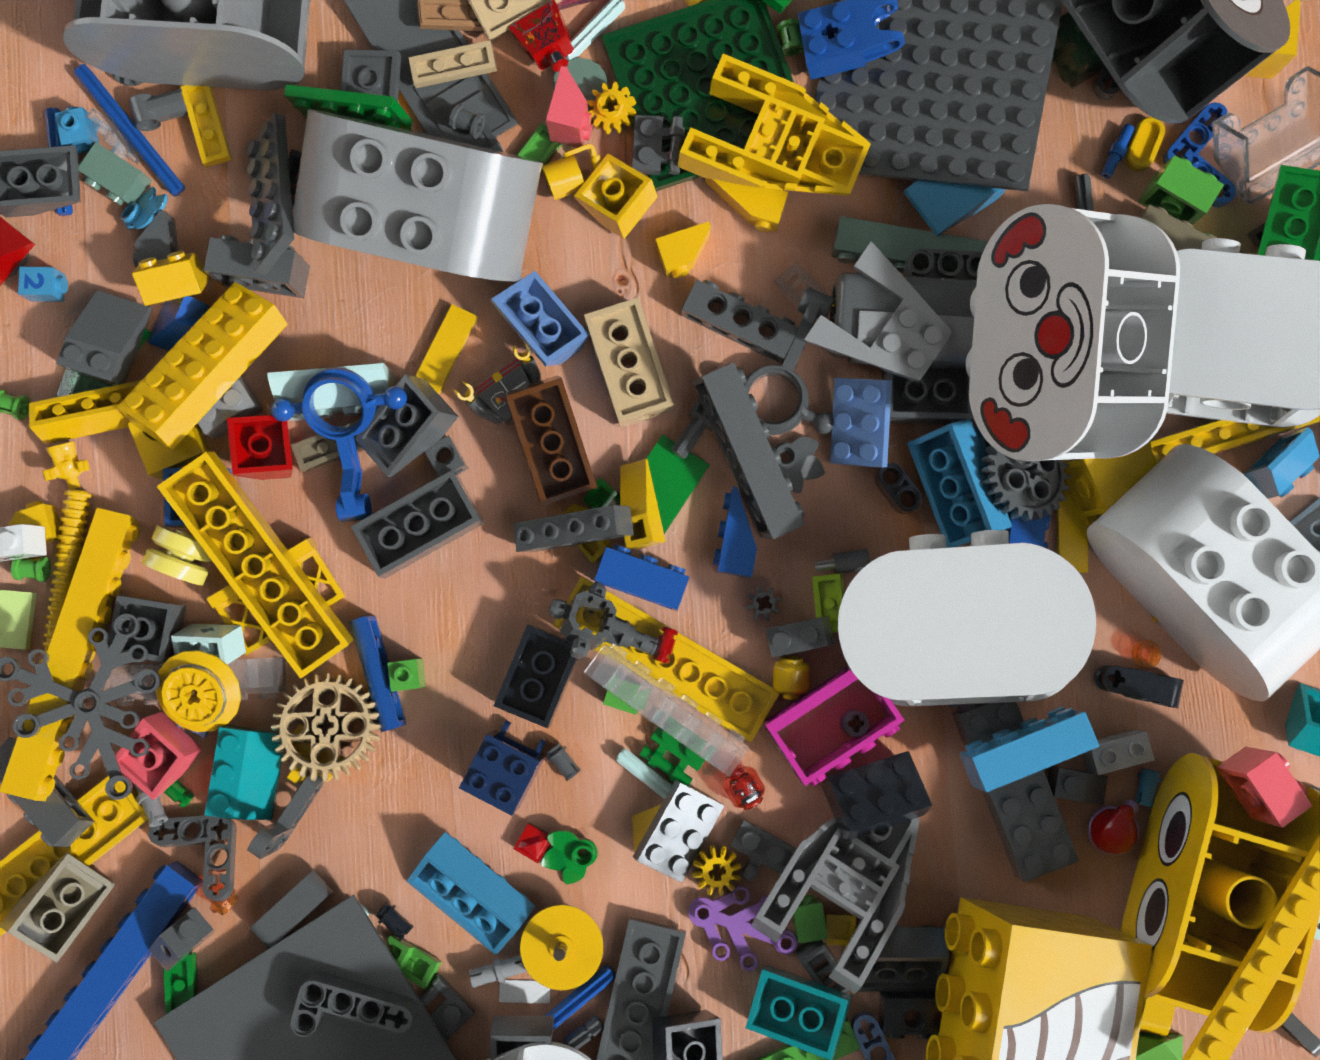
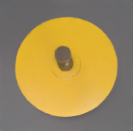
M570 905L547 907L533 916L523 931L520 943L522 962L529 975L542 986L554 990H569L579 987L595 974L601 963L603 955L601 931L594 919L577 907Z

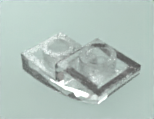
M92 107L86 117L95 124L93 129L105 137L104 141L112 148L110 151L125 161L128 158L138 164L140 158L122 132L109 119Z

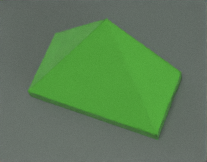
M1139 1032L1136 1060H1182L1183 1035L1168 1033L1166 1037L1149 1032Z

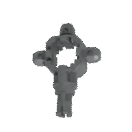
M594 582L588 592L583 591L576 594L569 605L567 601L561 599H553L551 601L548 612L559 620L563 618L560 632L565 640L572 642L570 653L574 658L582 660L587 655L589 649H595L601 646L603 642L615 645L617 648L632 646L651 656L657 648V644H655L659 641L657 637L638 632L636 627L630 625L628 620H622L615 616L617 610L612 601L605 599L606 588L603 584ZM581 606L585 607L584 611L591 614L594 611L597 612V617L601 619V627L595 635L592 634L593 630L588 628L579 629L580 624L576 623L577 618L575 616Z

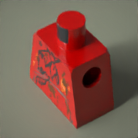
M555 0L509 26L518 45L540 70L551 66L555 72H560L561 66H568L566 56L573 53L574 48L565 20Z

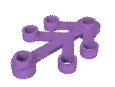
M743 885L735 886L733 891L713 901L707 897L696 898L689 906L690 920L696 926L704 927L713 946L712 954L718 961L726 960L730 955V949L728 944L721 940L715 923L727 927L740 955V965L746 971L754 970L757 967L758 961L756 955L750 951L743 934L773 944L776 950L784 955L793 953L797 948V938L791 930L785 929L776 943L751 926L752 923L747 922L756 917L763 902L769 895L761 897L759 902L732 915L720 911L734 903L742 905L749 900V891ZM744 890L746 892L745 898L737 899L735 897L736 891ZM706 908L709 914L702 918L698 915V910ZM784 938L791 940V945L787 948L780 945ZM719 946L726 948V953L722 956L717 955L715 952ZM747 956H751L754 959L753 964L750 966L743 963L744 958Z

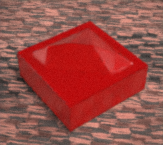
M528 822L513 849L539 863L550 844L547 838L548 833Z

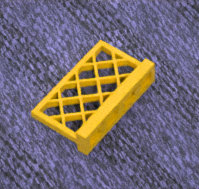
M311 537L288 551L301 569L303 562L313 556L319 566L317 577L306 576L309 580L315 581L314 586L317 590L319 582L332 586L337 595L329 600H325L330 606L346 595L316 549L317 545ZM322 572L327 579L321 578ZM231 585L207 598L212 609L216 608L226 625H241L243 634L245 626L261 630L259 641L249 647L244 639L245 656L272 641L269 636L264 638L265 631L261 625L247 622L249 609L240 600V597ZM233 603L244 605L245 611L242 621L231 619L225 608Z

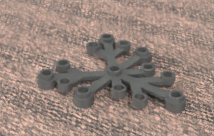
M122 614L115 619L113 627L116 636L110 648L107 643L109 634L105 629L94 628L89 632L88 639L95 646L101 666L90 687L79 692L54 682L47 664L49 662V654L45 650L35 649L28 655V662L34 667L36 674L22 669L20 663L15 658H0V681L16 679L30 685L27 688H15L9 692L8 701L11 705L23 706L30 699L46 693L71 702L40 715L32 713L19 715L13 723L15 734L22 738L33 737L40 732L41 727L75 715L67 733L59 740V746L62 750L73 751L80 745L79 736L88 720L92 732L77 762L71 765L70 775L77 780L86 778L91 771L90 763L97 749H99L109 776L105 790L107 795L115 800L127 797L132 792L133 783L129 777L122 774L111 743L130 750L131 754L136 757L146 755L149 752L150 744L146 739H134L105 727L101 715L119 722L125 729L136 727L139 724L140 718L135 711L125 712L106 703L138 691L152 693L161 684L160 675L156 671L144 669L137 673L133 681L102 692L113 669L131 662H143L148 657V649L143 645H134L129 651L122 653L128 639L134 637L140 630L139 619L131 614ZM130 620L134 626L131 631L126 632L123 629V624ZM97 631H101L104 634V639L101 642H96L93 638ZM137 648H141L144 652L141 659H135L133 656V652ZM40 652L43 654L44 660L42 663L37 664L34 662V655ZM8 663L13 666V672L10 675H6L3 671L4 666ZM148 675L154 679V683L150 687L145 686L143 683L144 678ZM18 691L24 695V699L20 703L14 701V694ZM88 697L93 698L95 701L91 709L86 708L84 705V701ZM127 714H132L135 718V722L130 726L124 722ZM28 719L34 722V728L31 731H27L24 728V723ZM68 736L73 737L75 740L72 748L66 747L64 743ZM137 742L144 743V752L137 753L134 746ZM78 764L85 767V773L82 776L75 773V767ZM118 781H122L126 785L123 792H118L115 789V784Z

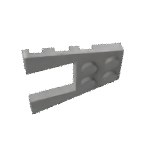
M870 242L853 269L900 299L901 303L871 347H868L822 315H820L804 339V342L919 382L953 331L875 244Z

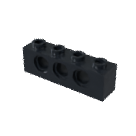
M879 992V1025L884 1035L893 1039L905 1038V1035H917L918 1038L929 1039L932 1035H939L941 1020H934L935 1013L940 1011L936 1005L935 992ZM909 1010H916L917 1016L913 1020H904V1016Z

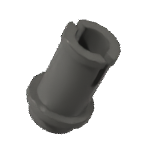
M558 743L546 753L549 757L547 760L548 762L552 761L565 780L568 781L580 772L581 769L565 751L567 747H562Z

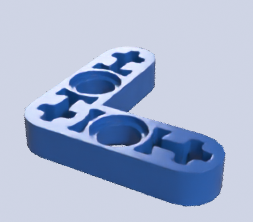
M1214 102L1207 105L1170 146L1163 156V163L1166 164L1183 147L1188 150L1182 158L1189 160L1195 168L1214 175L1217 181L1224 184L1222 188L1225 191L1223 197L1219 198L1217 196L1211 205L1220 208L1234 199L1236 195L1235 185L1198 154L1228 119L1226 107L1221 103ZM1215 113L1217 115L1216 119L1208 127L1204 125L1211 114ZM1189 132H1199L1202 136V142L1199 144L1193 143L1189 139Z

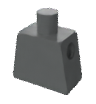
M194 907L159 935L148 950L168 972L214 933V929ZM164 946L168 948L171 955L165 950Z

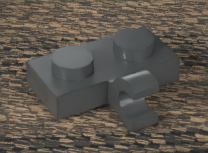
M745 820L741 822L730 844L732 848L749 856L741 875L751 882L754 881L761 863L782 874L795 850L793 846Z

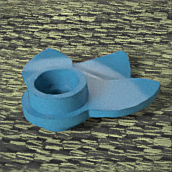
M150 188L141 196L138 203L132 202L123 210L120 219L124 222V226L128 229H142L153 221L154 215H157L159 211L165 208L168 196L166 194L155 196L156 188Z

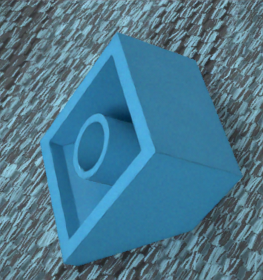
M1307 427L1282 436L1243 475L1267 499L1276 496L1284 497L1294 488L1292 483L1298 477L1303 478L1314 469L1312 464L1320 457L1313 431Z

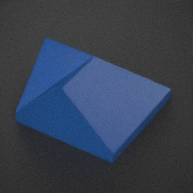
M190 296L165 301L148 343L170 351L211 306Z

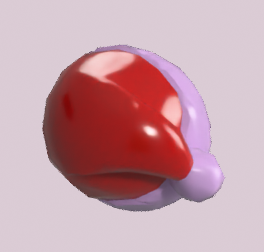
M1129 799L1123 805L1103 806L1093 813L1088 821V837L1091 844L1097 850L1104 854L1120 855L1129 852L1136 846L1139 840V824L1134 816L1139 810L1137 802Z

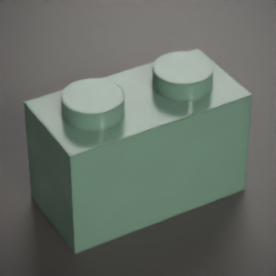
M97 142L94 143L78 166L79 172L85 176L83 181L97 191L102 187L108 191L106 196L120 206L123 202L128 205L132 202L137 203L152 182L142 171Z

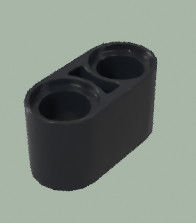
M887 463V467H881L876 472V486L896 512L908 514L920 506L922 501L920 491L902 467L896 463ZM885 470L892 471L895 474L896 481L894 484H888L884 481L883 472ZM902 493H907L912 497L913 504L911 507H905L901 504L900 496Z

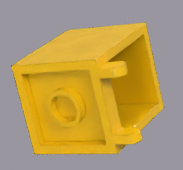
M1149 441L1140 449L1121 457L1069 459L1063 462L1069 464V467L1063 469L1065 474L1070 475L1071 478L1064 480V483L1070 487L1068 492L1079 515L1084 517L1089 527L1099 519L1097 515L1104 514L1158 462L1154 457Z

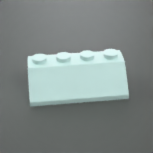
M384 363L338 367L359 374L368 382L374 394L385 393L388 388L396 386L395 374ZM327 368L267 373L274 401L284 398L292 403L303 402V392L309 380L315 374ZM328 383L318 387L314 393V407L321 418H331L333 413L344 412L345 416L361 415V402L358 396L347 386L338 383ZM294 414L289 420L299 421L305 418L303 414Z

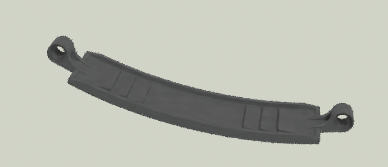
M344 0L374 50L398 51L401 54L399 91L426 134L504 152L497 137L518 125V122L487 73L420 88L414 86L408 57L469 45L460 30L419 29L417 0ZM457 104L463 105L465 110L476 115L479 113L485 115V125L477 139L470 137V133L464 130L449 127L451 112Z

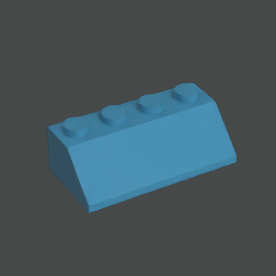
M446 832L426 853L406 881L495 955L513 937L535 908V905L524 894L515 890L501 875L492 871L479 857L470 853L456 838L451 837Z

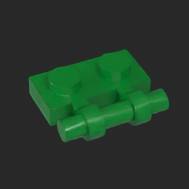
M666 714L651 736V739L659 744L656 751H653L645 745L639 755L648 761L647 764L652 768L657 767L669 776L668 779L673 783L675 780L689 785L693 778L684 773L685 769L689 765L696 771H699L714 747ZM667 750L681 759L677 766L663 758Z

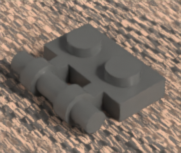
M635 115L632 168L642 174L660 175L661 164L669 165V174H680V168L677 166L682 140L685 138L683 118L674 116L672 117L671 127L663 128V117ZM662 140H670L669 152H662Z

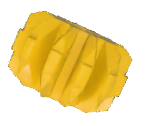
M710 845L711 854L709 856L704 850L699 851L704 861L698 859L693 861V865L700 869L692 872L693 878H702L697 883L699 889L708 884V895H712L714 887L718 888L719 896H723V886L726 885L730 891L735 889L730 879L740 881L741 876L733 871L741 869V863H731L736 858L735 852H731L725 857L727 852L726 846L722 845L720 852L716 853L715 846ZM714 864H719L720 868L725 867V869L720 871V876L718 877L714 876V872L709 873V871L713 870Z

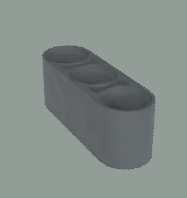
M313 870L253 924L250 929L269 949L280 942L334 891Z

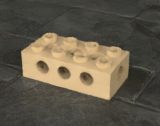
M637 297L584 314L620 428L674 411L670 391L639 298ZM619 332L628 335L623 341H617L613 338ZM631 358L637 363L632 368H626L622 365V362L625 359ZM635 385H642L646 389L641 395H634L630 390Z

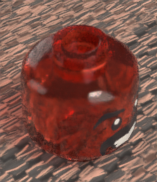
M735 765L726 772L727 777L724 779L722 786L734 807L749 810L762 802L765 785L753 767Z

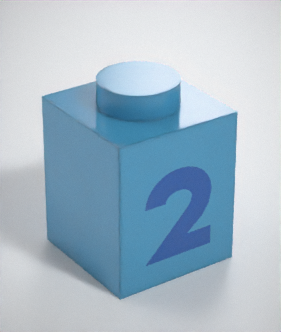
M19 267L18 295L31 302H64V295L68 290V281L65 274L54 267Z

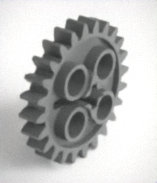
M992 445L985 448L989 455L981 460L988 466L980 469V472L987 474L988 479L983 480L982 484L990 485L991 489L987 491L986 495H995L994 506L1000 503L1003 504L1001 513L1004 514L1011 511L1012 519L1021 517L1022 521L1030 519L1035 521L1052 515V511L1060 508L1059 502L1066 500L1062 492L1070 490V487L1064 483V480L1070 479L1071 476L1065 474L1063 469L1069 467V464L1061 463V460L1021 461L1007 457Z

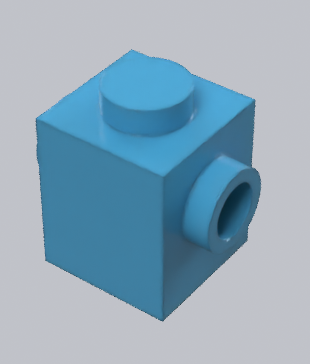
M68 107L65 111L55 113L62 146L75 145L77 153L81 154L89 152L95 142L99 143L95 119L83 107Z

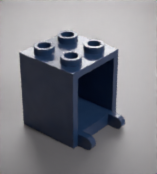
M506 720L500 732L494 730L486 734L459 789L512 816L520 808L546 757L541 752L547 741L541 739L536 750L531 749L506 736L511 722Z

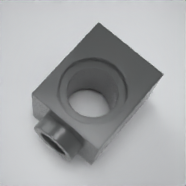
M449 435L443 436L425 451L438 477L451 470L460 474L469 469ZM443 450H450L452 453V457L447 463H440L438 460L439 454Z

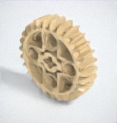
M326 673L325 681L321 682L319 676L315 674L313 684H310L304 678V688L300 689L294 684L293 689L296 694L292 696L291 694L284 693L285 698L288 700L287 704L277 703V706L283 712L282 714H273V717L280 721L279 724L271 725L273 731L279 732V735L272 737V741L281 742V745L276 747L275 751L277 753L286 752L281 761L287 763L292 760L289 766L291 771H295L299 766L301 767L299 771L300 777L303 778L310 771V779L312 781L316 780L318 774H321L323 782L328 781L329 774H332L334 779L338 781L340 771H343L349 777L351 775L349 767L353 765L354 768L360 770L361 767L358 761L360 759L366 762L369 761L365 752L367 750L371 752L376 751L375 747L370 743L371 741H380V737L373 734V731L380 730L381 728L380 724L373 723V720H377L379 713H371L374 709L375 701L367 704V701L371 698L370 692L361 695L363 685L361 684L353 689L354 681L352 678H349L343 684L342 675L338 674L334 682L331 675ZM326 692H333L335 694V700L330 705H323L320 701L322 695ZM342 694L351 698L358 705L362 713L342 712ZM313 695L312 712L294 713L303 700ZM334 712H335V714L337 715V717H338L340 720H343V721H342V729H341V724H340V722H339L338 719L334 716ZM328 719L330 724L334 727L328 729V733L325 737V733L322 731V729H320V727L325 726L326 721ZM360 720L364 722V728L360 733L352 734L349 732V725L353 721ZM302 721L304 722L303 731L297 735L291 734L290 726L292 723ZM312 731L318 737L319 743L318 740L313 735H311ZM292 742H311V762L298 754ZM341 742H360L348 757L340 761ZM326 749L333 751V758L329 763H319L318 756L320 752Z

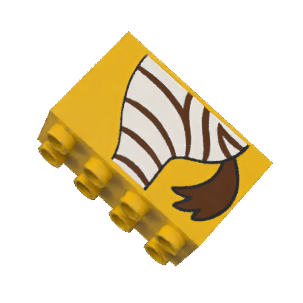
M960 897L958 913H951L945 926V942L948 949L952 950L949 973L941 974L936 984V1005L942 1012L939 1035H932L928 1040L926 1060H1136L1152 949L1151 944L1091 916Z

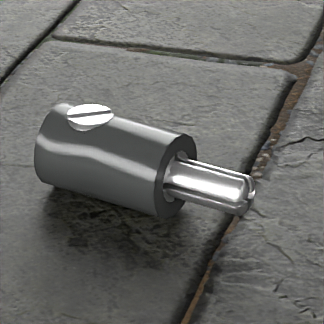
M867 549L833 553L830 560L814 562L815 571L834 569L835 574L859 573L870 563L869 553Z

